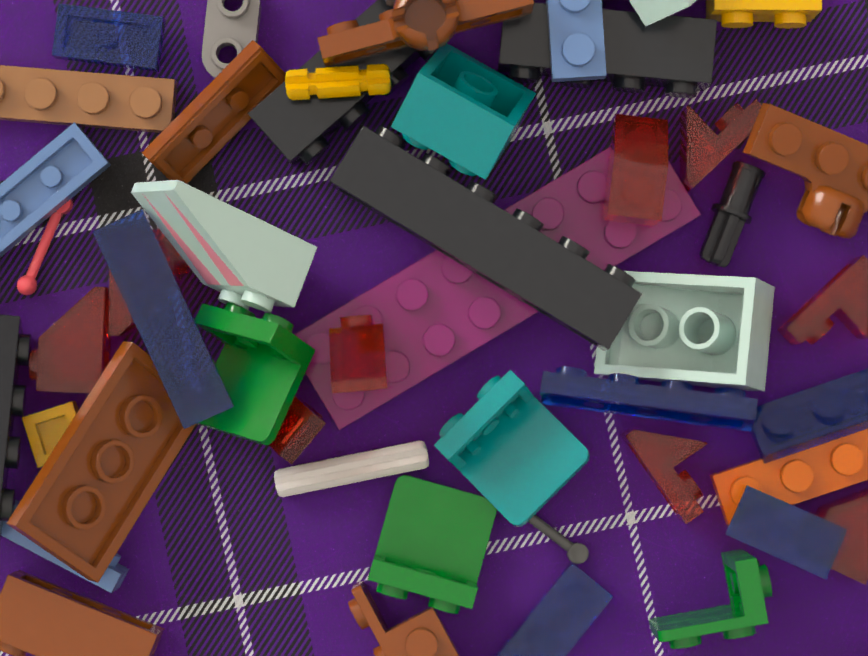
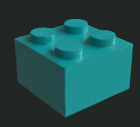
M446 43V45L441 46L418 72L391 127L401 132L403 138L414 147L423 150L431 149L449 159V163L457 171L469 176L478 175L486 180L509 145L536 93Z

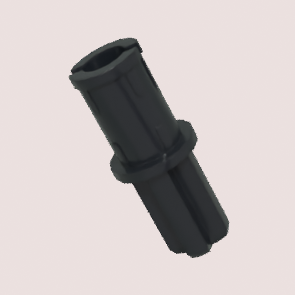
M733 162L732 171L719 204L714 203L711 207L715 214L699 253L700 258L705 262L718 267H726L729 264L744 224H750L752 221V217L748 214L762 178L766 174L763 170L744 162Z

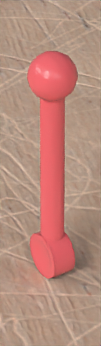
M72 199L50 216L26 275L20 277L17 281V290L22 295H31L36 291V276L62 215L69 213L73 207Z

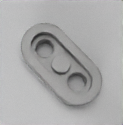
M207 0L202 62L205 69L214 79L229 64L219 61L218 55L222 48L232 46L237 49L238 55L252 40L258 44L261 0H243L242 6L236 11L225 9V0Z

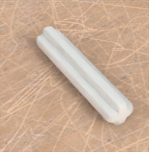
M419 440L281 468L274 472V482L278 495L280 497H288L425 469L429 466V457L425 442Z

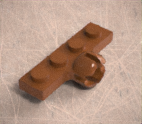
M396 0L393 9L379 14L380 21L359 26L357 20L340 22L329 26L326 29L328 35L317 37L325 67L407 46L420 51L435 50L446 45L454 34L532 14L534 0Z
M762 103L743 153L796 174L804 180L805 191L796 210L797 218L802 223L840 238L850 239L854 237L865 212L868 211V145L772 104Z

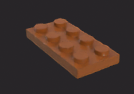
M123 341L6 524L86 579L98 583L197 422L194 421L193 414L201 395L135 343Z

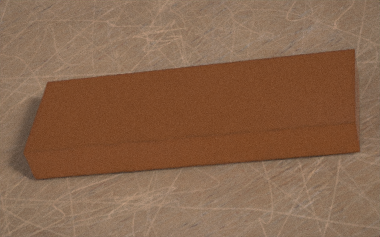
M252 40L153 140L142 154L169 180H180L188 184L251 120L248 113L285 81L286 73L260 45Z

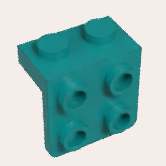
M509 370L503 377L499 375L493 377L481 388L477 395L479 401L465 415L458 413L445 423L439 432L441 438L434 446L512 525L521 527L587 464L590 454L587 448L533 396L525 383Z

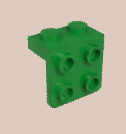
M202 303L193 323L225 345L201 394L193 414V419L202 426L258 444L269 445L275 440L315 349L291 333L294 325L282 317L271 313H264L263 318L260 319L256 318L255 314L233 303H226L224 309Z
M409 475L398 477L393 488L368 580L378 583L377 592L394 598L407 600L409 592L430 597L428 606L444 612L459 614L460 606L472 609L478 590L477 581L497 509L484 496Z
M743 549L721 552L730 604L649 619L652 633L659 642H669L671 649L699 645L702 643L701 635L722 632L724 639L743 638L756 634V625L769 623L764 598L772 597V586L766 564L760 565L756 557Z

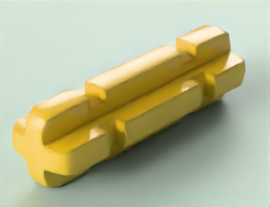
M386 64L367 65V69L359 70V65L315 68V73H309L308 69L289 70L285 76L286 94L291 100H308L310 95H317L318 99L361 96V92L368 91L369 96L385 95L391 90L390 69Z

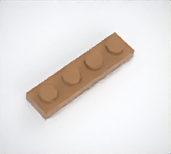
M0 65V120L68 126L75 122L80 127L161 133L175 119L178 82L175 79Z

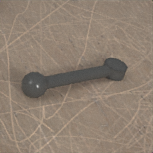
M536 514L528 521L567 551V558L571 562L581 564L587 560L589 552L585 545L577 542L572 543Z

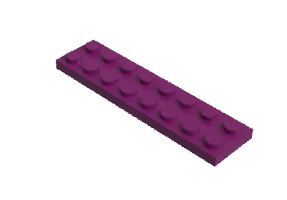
M647 125L504 210L513 215L516 208L530 214L544 224L540 232L557 243L562 236L578 243L590 252L586 260L602 270H605L608 264L613 266L620 264L701 215ZM435 250L294 335L315 349L305 373L338 429L341 430L536 314L538 311Z

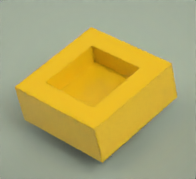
M76 401L22 417L37 468L43 467L79 411Z

